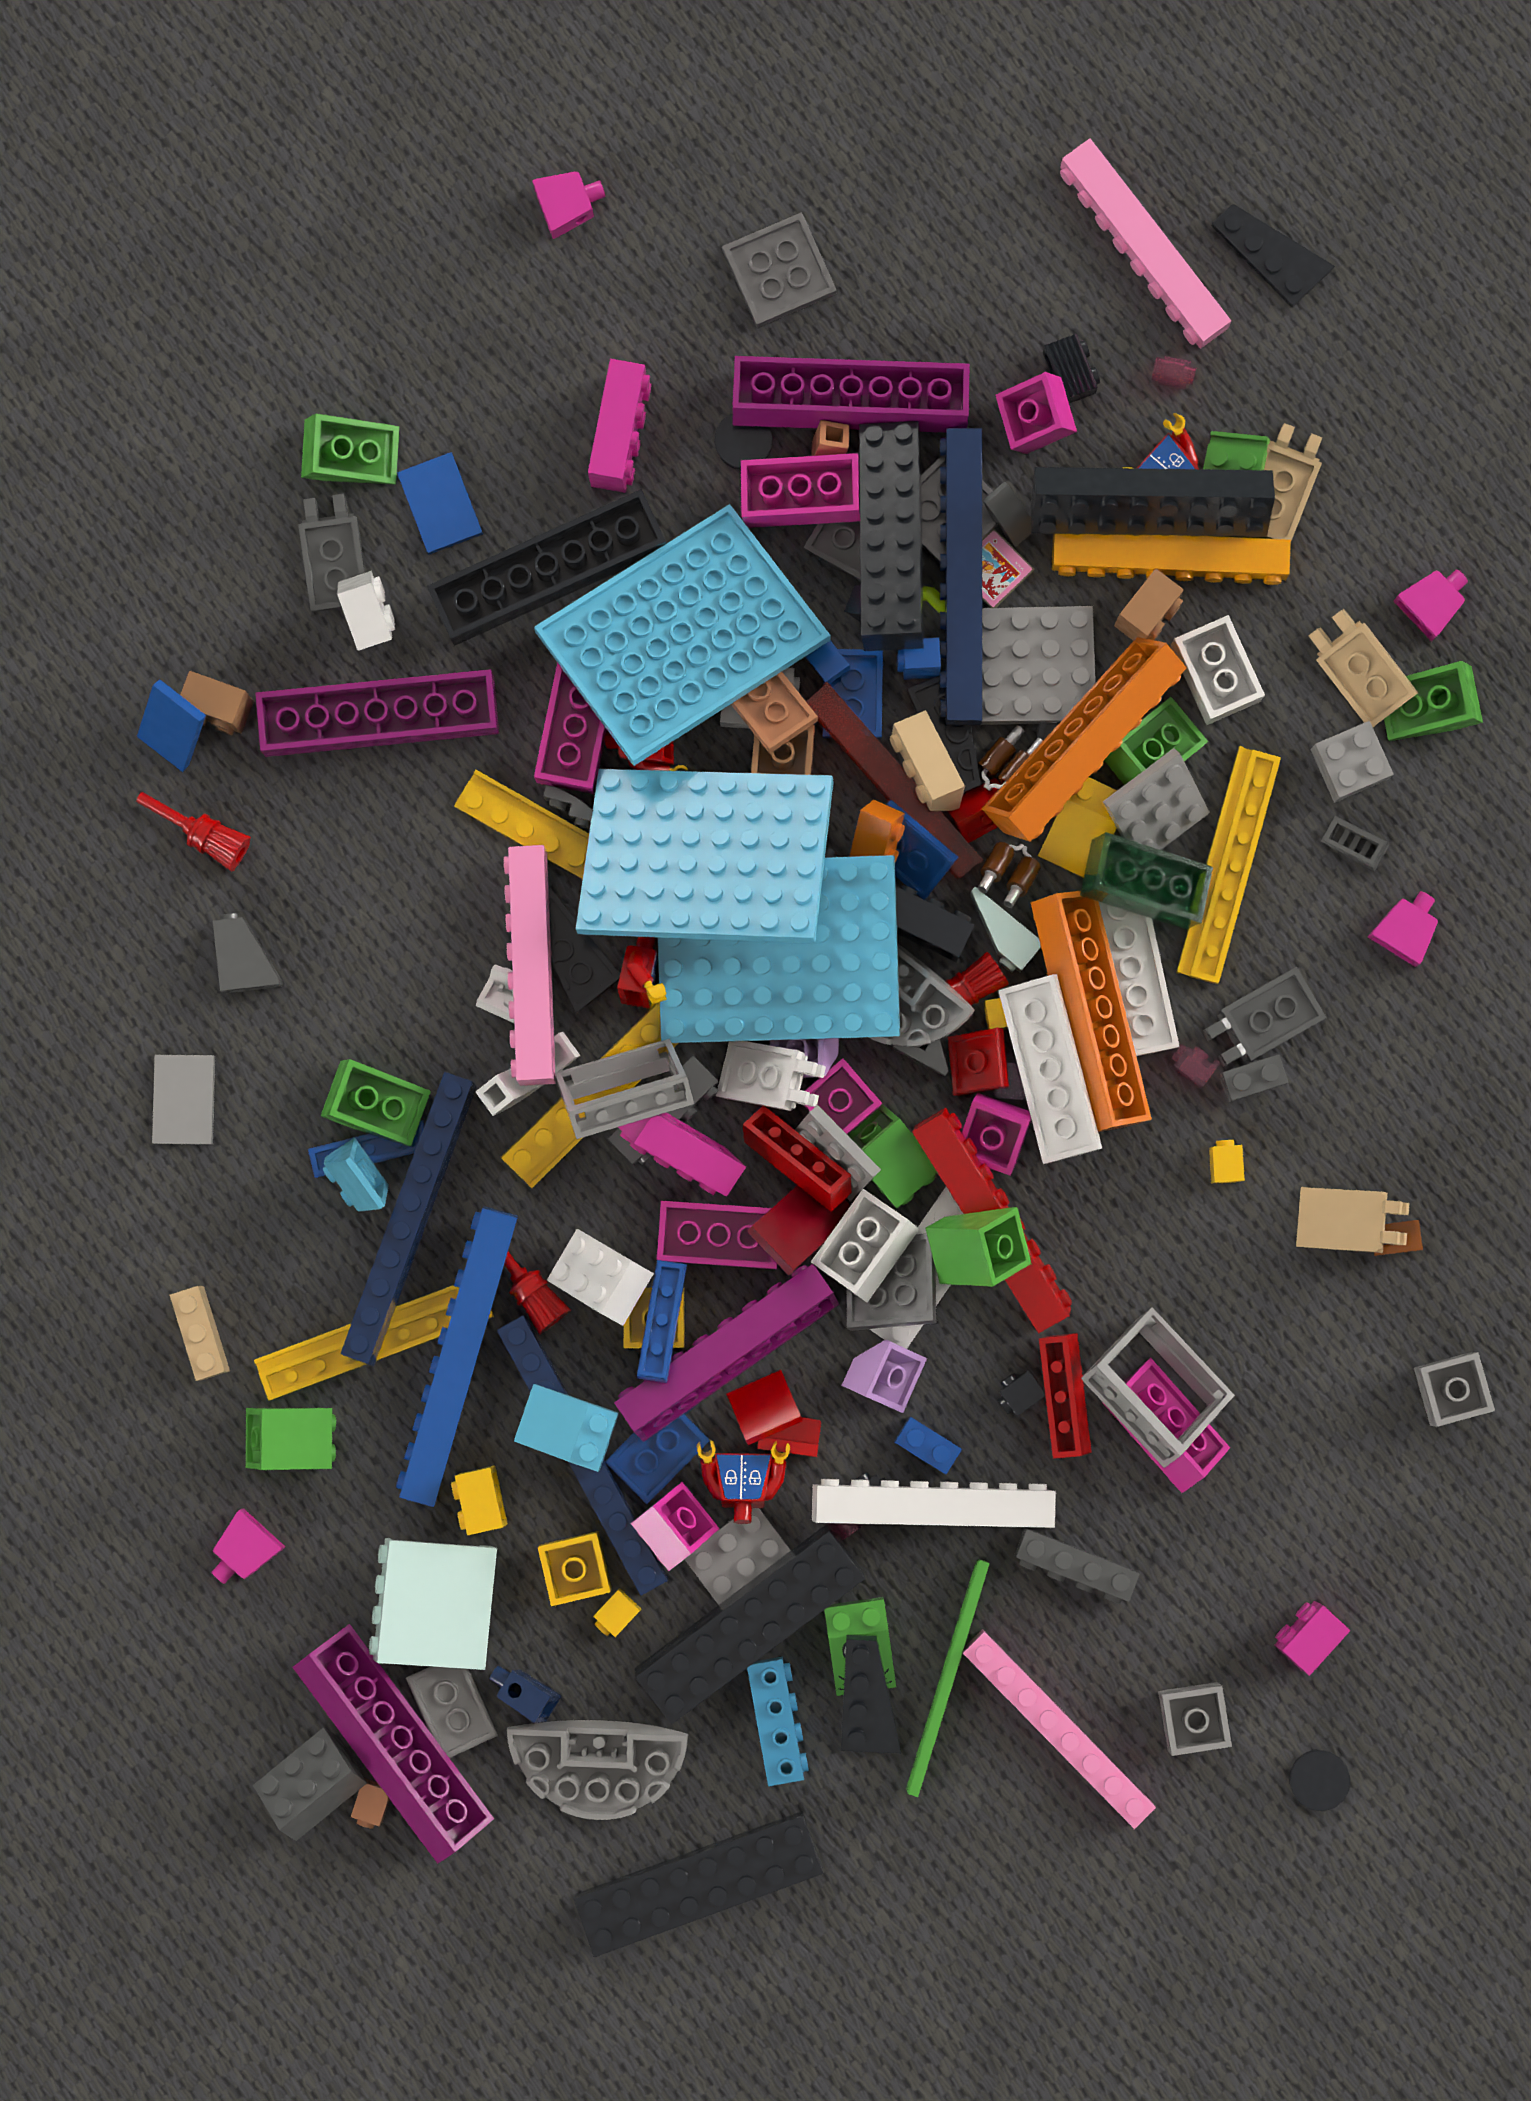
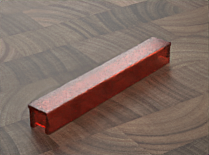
M828 682L824 683L822 688L806 701L818 716L820 725L888 802L890 800L895 802L959 857L949 871L957 880L962 878L976 864L981 863L983 859L941 811H930L926 802L921 803L916 793L917 784L915 781L907 776L901 765Z

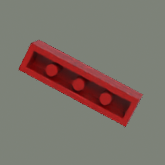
M762 1106L743 1124L744 1143L830 1212L852 1193L851 1174L765 1106Z
M1078 1334L1052 1335L1039 1338L1053 1459L1089 1454L1092 1450L1084 1384L1081 1379L1083 1375Z

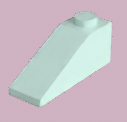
M974 887L970 896L997 955L1001 957L999 963L1010 972L1016 969L1020 973L1041 948L1039 938L984 893H981L978 888Z

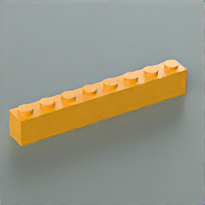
M1053 534L1052 570L1058 571V575L1074 576L1077 571L1088 572L1089 577H1104L1105 573H1117V577L1122 579L1134 578L1135 574H1146L1148 579L1156 568L1164 575L1176 576L1175 579L1178 581H1191L1193 576L1205 577L1207 582H1221L1223 578H1234L1235 583L1247 584L1251 583L1252 579H1264V584L1278 585L1281 584V580H1286L1290 573L1291 540L1179 535Z

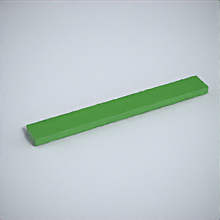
M978 1559L974 1565L906 1787L908 1794L918 1797L988 1571L990 1564L988 1561Z

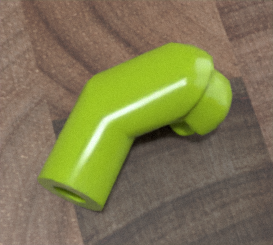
M923 586V600L927 601L939 614L940 612H945V600H940V593L933 587Z

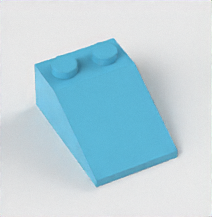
M355 1137L325 1157L323 1171L332 1183L336 1181L341 1187L342 1191L340 1194L349 1207L354 1205L359 1212L377 1210L385 1206L389 1184Z
M533 1384L514 1442L598 1472L603 1463L619 1412Z

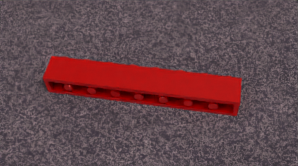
M945 1107L915 1125L912 1133L963 1214L1009 1208L1007 1206L1009 1200L1005 1192L1001 1188L997 1190L992 1182L994 1177L986 1163L981 1164L975 1155L978 1153L975 1144L970 1138L965 1139L960 1131L962 1125L955 1113L952 1112L950 1114ZM1021 1220L1022 1228L1024 1230L1025 1226L1023 1221ZM1024 1233L1031 1264L1008 1277L1005 1281L1039 1334L1069 1317L1072 1301L1064 1289L1060 1290L1055 1283L1057 1278L1051 1266L1043 1264L1039 1257L1041 1252L1033 1239L1028 1240Z

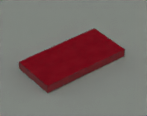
M797 1185L752 1225L747 1232L787 1275H790L827 1240L850 1205L844 1200L830 1212Z

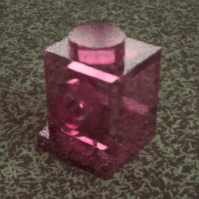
M1181 1044L1171 1057L1175 1061L1171 1068L1198 1088H1202L1220 1062L1215 1059L1210 1063L1207 1061L1209 1056L1195 1046L1191 1049Z

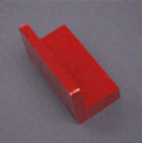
M996 778L990 780V784L996 783L1001 785ZM984 783L962 796L959 809L947 811L954 820L965 844L997 828V825L987 816L982 808L999 789L992 788L989 791L984 788Z
M802 1418L803 1422L759 1440L757 1449L771 1450L774 1442L777 1441L776 1450L778 1452H786V1445L789 1443V1453L817 1457L821 1421Z

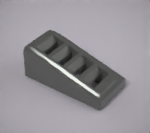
M1337 816L1333 818L1321 840L1323 844L1374 872L1389 847L1387 841ZM1341 826L1345 830L1337 843L1330 838L1334 831V836L1336 835ZM1352 832L1355 834V837L1349 848L1343 845ZM1360 840H1366L1360 853L1355 852ZM1373 844L1377 846V848L1374 851L1371 859H1369L1365 856Z

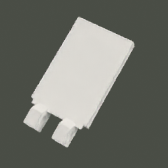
M729 1041L716 1096L791 1111L792 1108L795 1109L797 1103L815 1107L817 1106L819 1095L800 1090L803 1075L823 1078L826 1066L807 1061L808 1056H805L804 1052L746 1041Z

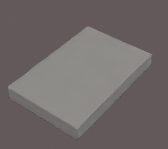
M155 1055L152 1144L213 1145L214 1055Z
M430 1666L406 1677L428 1730L449 1758L498 1736L469 1669Z

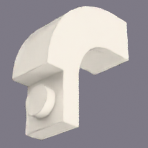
M564 1032L554 1036L555 1072H559L577 1059L580 1054ZM511 1069L497 1074L479 1088L476 1093L492 1116L520 1102L543 1085L520 1086L516 1078H512Z

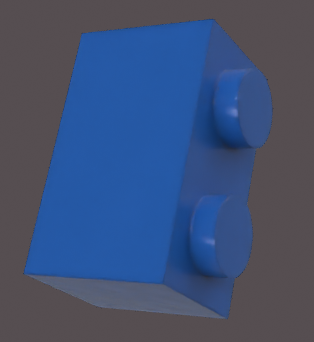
M924 638V649L898 650L897 671L903 672L904 680L929 679L939 676L941 669L939 638Z
M910 1416L894 1441L944 1474L948 1473L962 1450Z

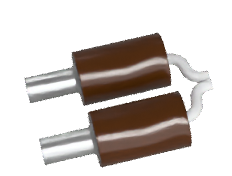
M1017 725L1006 739L999 737L977 763L978 767L982 770L981 776L985 781L984 788L989 791L992 788L1000 789L1043 740L1037 738L1027 752L1020 750L998 776V779L1003 783L999 785L996 783L990 784L986 774L992 778L996 776L1016 752L1013 745L1025 731Z
M997 842L981 869L983 879L978 886V890L981 893H987L992 882H999L1012 861L1015 851L1022 849L1025 857H1022L1006 886L1009 893L1004 900V905L1012 908L1018 897L1026 896L1041 866L1037 860L1027 853V846L1023 844L1014 846L1005 842Z

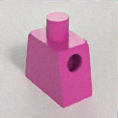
M570 172L532 180L535 193L553 239L593 218L591 202L606 197L600 180L584 186L579 172Z
M1436 570L1401 592L1393 602L1432 642L1464 603L1465 599L1458 591L1468 583V580L1459 570H1455L1447 578Z
M1422 891L1418 893L1413 903L1401 899L1372 930L1368 938L1415 967L1420 965L1438 923L1435 917L1428 914L1435 899Z
M244 1508L240 1509L213 1550L222 1561L215 1567L212 1574L223 1584L235 1572L241 1578L246 1579L286 1546Z

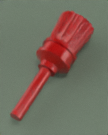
M141 792L137 797V803L183 828L182 832L187 834V846L196 848L201 854L206 852L230 871L235 870L249 848L250 836L221 825L220 821L213 820L207 814H203L197 819L192 816L187 818L144 792Z
M988 952L982 955L964 972H957L954 977L945 980L971 1006L979 1003V999L1008 985L1003 972Z
M509 1251L507 1252L504 1266L512 1275L510 1279L513 1282L509 1293L515 1297L519 1306L523 1305L538 1333L542 1334L562 1320L571 1309L547 1286L549 1283L543 1279L539 1270L527 1271L525 1267L521 1268Z

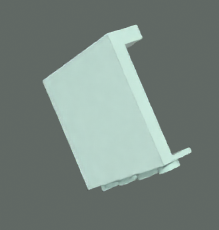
M385 1538V1544L380 1545L378 1562L382 1563V1573L377 1575L375 1583V1593L379 1594L378 1606L373 1607L372 1624H376L375 1636H371L369 1642V1654L373 1655V1660L377 1663L485 1670L497 1548L486 1545L469 1546Z

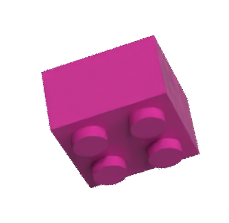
M1044 372L995 395L1011 450L1028 454L1077 432L1062 378Z
M844 1058L834 1065L826 1076L819 1078L805 1090L810 1092V1094L819 1095L817 1105L847 1135L882 1105L881 1101ZM803 1105L808 1112L814 1108Z
M977 1093L972 1101L962 1134L965 1139L970 1138L975 1144L978 1151L975 1155L981 1164L986 1163L990 1169L1011 1176L1032 1120L1030 1111Z
M683 1482L678 1484L631 1523L639 1536L647 1543L668 1571L691 1555L720 1529Z
M1316 1601L1311 1605L1306 1602L1297 1611L1296 1616L1298 1619L1291 1627L1286 1624L1277 1633L1275 1638L1278 1641L1274 1645L1301 1671L1309 1676L1350 1632L1324 1605Z

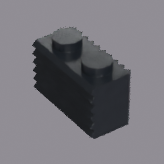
M1073 334L1072 336L1044 345L1042 353L1051 374L1062 378L1069 403L1096 394L1100 378L1095 367L1090 368L1087 361L1090 353L1085 340L1080 341L1078 335Z

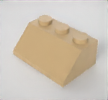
M926 710L894 723L892 735L890 736L891 745L896 753H901L904 759L903 767L909 778L913 777L917 784L916 793L921 803L926 802L930 811H954L959 809L965 785Z

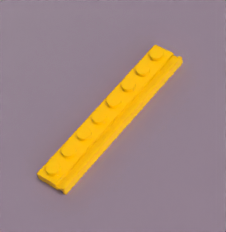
M1242 746L1238 748L1176 971L1178 974L1219 984L1281 757L1249 750Z
M475 769L472 778L468 781L454 807L522 846L544 845L548 861L583 880L589 833Z
M660 1002L656 1003L600 1059L661 1041ZM666 1046L657 1049L659 1054L666 1051L668 1054ZM641 1080L577 1098L573 1101L577 1105L631 1089ZM562 1097L501 1156V1159L531 1188L582 1139H576ZM585 1112L578 1114L580 1118L586 1117Z
M453 1285L396 1306L377 1360L438 1338L442 1327L448 1328L451 1316H447L446 1311L450 1298H457L459 1288ZM492 1310L490 1311L489 1318L494 1317ZM351 1324L255 1359L254 1362L258 1368L268 1401L366 1365L340 1354Z

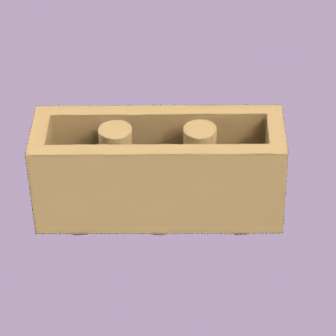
M196 1286L171 1294L172 1305L196 1381L229 1372L230 1369L204 1286Z

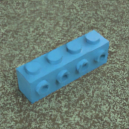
M783 1657L756 1661L747 1670L768 1786L804 1780L803 1772L809 1771L806 1753L800 1754L798 1742L803 1741L801 1724L794 1723L793 1712L798 1711L795 1693L789 1694L787 1682L793 1681L790 1663H784Z

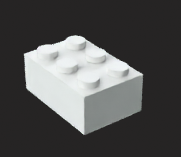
M372 571L338 582L337 595L358 651L391 640V631L395 630V619L389 604L385 606L383 604L385 602V591L379 576L374 578Z
M1229 615L1174 638L1171 648L1187 667L1183 675L1206 725L1255 705L1264 698L1265 694Z
M862 1189L814 1256L811 1263L862 1300L868 1302L917 1234L919 1228L875 1196Z
M576 1229L547 1281L623 1326L654 1273Z

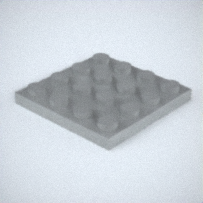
M1093 606L982 608L981 725L1040 724V722L1048 724L1061 722L1096 683Z

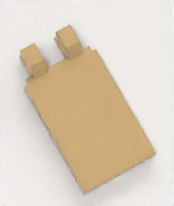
M1285 423L1281 427L1276 442L1270 441L1267 447L1264 470H1273L1275 500L1266 538L1292 541L1322 464L1319 462L1320 459L1315 458L1322 437L1311 433L1303 453L1291 449L1287 446L1295 427Z
M1343 609L1332 617L1342 630V635L1331 642L1330 638L1320 627L1311 633L1309 637L1320 651L1317 653L1319 658L1316 661L1364 723L1370 721L1372 727H1374L1418 694V691L1368 626L1360 621L1355 624L1353 619Z
M1301 1187L1296 1247L1383 1253L1384 1244L1406 1245L1407 1233L1385 1231L1386 1214L1409 1215L1410 1203L1387 1201L1386 1192Z

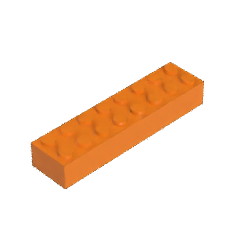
M1137 637L987 802L982 810L1005 834L1029 842L1040 836L1044 826L1050 819L1057 816L1063 810L1064 804L1068 799L1082 789L1086 779L1102 767L1104 759L1121 746L1122 739L1131 730L1140 725L1142 717L1159 704L1161 696L1169 687L1174 686L1180 680L1181 674L1187 668L1167 643Z
M1096 889L1056 893L1031 902L1047 975L1057 974L1098 1132L1128 1127L1152 1120Z

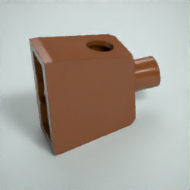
M1419 1220L1385 1224V1231L1407 1233L1406 1245H1383V1253L1374 1252V1256L1423 1250Z

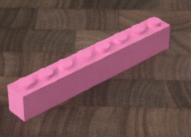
M1091 138L1062 158L1060 174L1063 180L1069 186L1073 184L1079 191L1077 194L1084 207H1091L1096 213L1095 220L1103 231L1107 229L1114 237L1113 244L1116 249L1122 254L1124 252L1127 253L1132 260L1130 265L1138 276L1144 275L1150 283L1148 284V289L1156 299L1161 297L1167 305L1165 310L1171 320L1174 322L1179 321L1185 328L1183 334L1187 341L1192 345L1196 343L1201 349L1226 331L1230 326L1231 319Z
M544 845L508 847L509 856L504 857V872L509 874L510 885H505V901L510 903L511 914H506V930L511 932L512 943H507V959L512 961L513 972H508V988L513 990L514 1001H509V1017L514 1019L515 1030H510V1046L515 1048L516 1060H511L512 1078H516L520 1086L556 1084L547 851Z
M983 1629L964 1647L962 1653L1134 1829L1156 1808L1134 1783Z

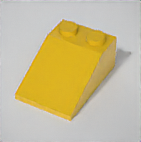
M1088 777L1083 783L1082 789L1068 799L1064 804L1063 810L1056 816L1038 857L1091 881L1117 829L1103 804V801L1117 790Z

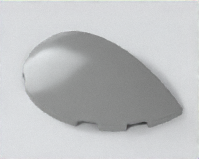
M897 943L900 1036L869 1038L887 1045L907 1047L930 1044L957 1030L969 1019L975 1010L941 977Z
M567 1720L531 1723L507 1728L508 1744L514 1764H518L527 1778L526 1784L541 1799L547 1798L559 1805L562 1812L594 1820H610L634 1814L638 1808L643 1807L649 1802L653 1804L668 1790L676 1773L680 1771L685 1758L688 1734L676 1730L621 1721Z

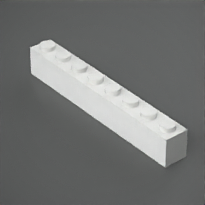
M821 1479V1485L813 1484L812 1521L816 1523L1055 1528L1056 1491L1047 1490V1484H1029V1489H1017L1016 1483H999V1489L988 1488V1483L970 1482V1488H958V1482H940V1487H928V1481H910V1487L899 1486V1481L881 1480V1486H869V1480H851V1485H839V1479Z

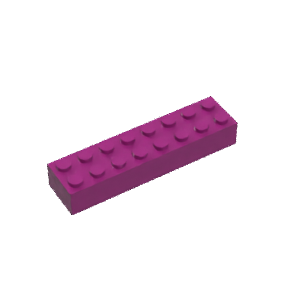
M735 356L733 425L818 428L820 420L847 424L849 429L859 430V424L918 421L920 432L946 433L947 428H967L970 364Z
M491 669L255 693L260 751L266 757L499 734L495 680Z
M813 1264L808 1267L806 1265L799 1267L792 1273L791 1276L793 1278L782 1284L780 1282L775 1284L767 1291L768 1295L760 1301L753 1300L742 1308L743 1313L734 1319L729 1317L717 1326L718 1330L710 1336L705 1334L693 1342L692 1345L694 1347L686 1353L679 1352L672 1356L667 1383L644 1380L636 1388L631 1386L618 1395L619 1400L614 1402V1404L633 1432L643 1442L837 1307L839 1303L833 1291Z
M350 1624L292 1667L437 1864L459 1850L494 1820L493 1816L381 1665L373 1660V1655L369 1654V1649Z

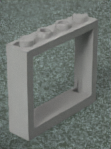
M670 1038L555 1072L576 1139L694 1104L687 1076ZM666 1046L668 1054L667 1051L659 1054L657 1049ZM670 1071L672 1075L668 1078L575 1105L573 1101L577 1098ZM571 1075L572 1080L564 1082L563 1077ZM585 1112L586 1117L580 1118L578 1114Z
M1153 1307L1141 1315L1081 1377L1084 1383L1164 1468L1186 1451L1235 1396ZM1138 1332L1208 1405L1178 1439L1108 1365Z

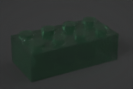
M1105 832L1091 841L1080 896L1180 928L1189 929L1202 923L1213 867Z

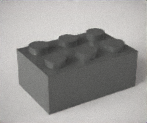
M323 1727L258 1780L253 1787L278 1829L297 1841L366 1785L367 1782L341 1740Z

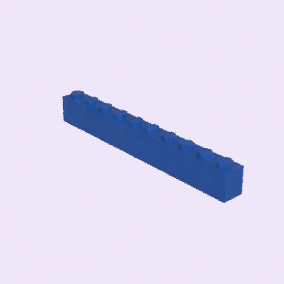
M483 1206L481 1213L475 1211L470 1228L476 1230L473 1242L467 1240L462 1257L468 1260L465 1270L459 1269L454 1284L455 1287L459 1288L457 1298H450L446 1315L451 1316L448 1328L442 1327L437 1344L443 1345L440 1357L434 1355L429 1373L435 1375L432 1385L426 1384L421 1402L426 1403L423 1414L417 1413L413 1431H417L418 1434L415 1443H408L404 1459L409 1460L407 1472L400 1471L396 1488L401 1489L399 1498L431 1507L435 1505L517 1221V1215Z

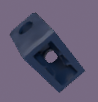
M497 1666L489 1678L491 1683L500 1688L497 1697L534 1723L546 1722L562 1695L522 1670H512L510 1673ZM517 1684H519L522 1689L520 1695L513 1691Z

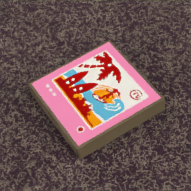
M993 528L982 539V601L989 608H997L1035 569Z

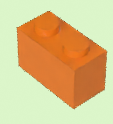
M872 800L860 810L849 857L894 855L896 862L899 853L896 850L897 843L905 830V826L902 824L905 813Z

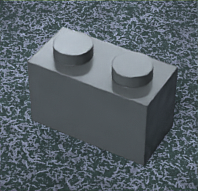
M1279 1054L1219 1074L1228 1103L1289 1083Z

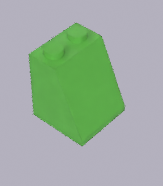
M883 1104L848 1134L858 1147L881 1169L871 1182L895 1208L907 1204L912 1200L917 1190L922 1186L930 1184L936 1178L937 1171L915 1136L900 1118Z
M1017 1207L947 1216L925 1228L940 1284L993 1287L1031 1264Z
M246 1408L245 1468L257 1470L332 1469V1462L336 1458V1448L332 1444V1432L336 1429V1417L332 1414V1408Z

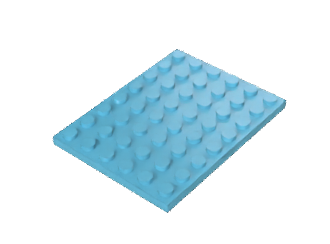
M730 504L534 627L535 633L633 766L831 640V635Z
M599 769L576 922L577 934L815 943L834 783L833 777L831 775Z
M895 856L825 858L815 943L658 937L659 984L663 983L667 1000L660 1002L661 1041L669 1038L671 1043L900 1036Z

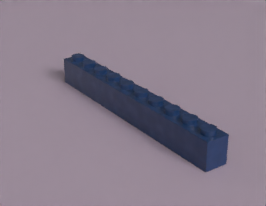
M947 428L945 438H940V456H945V467H940V485H945V496H940V513H945V525H940V542H945V554H940V571H945V583H940V600H945V612H940V629L945 630V641H940V659H945V670H940V688H945V699H940V717H945V725H981L982 428Z
M444 1072L340 1353L345 1357L373 1367L375 1365L474 1096L476 1085L470 1080Z
M521 1316L497 1330L530 1392L533 1384H537L568 1395L526 1316ZM603 1460L598 1472L568 1462L640 1596L667 1582L668 1577L656 1555L631 1525L636 1518L605 1461Z

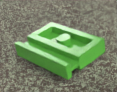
M1211 431L1210 444L1208 443L1203 469L1264 470L1267 447L1270 443L1268 437Z

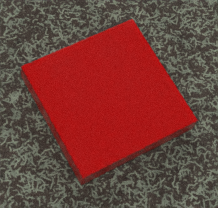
M997 1027L948 1037L953 1096H963L1009 1087L1003 1028Z
M781 1370L727 1393L729 1402L748 1445L803 1422Z

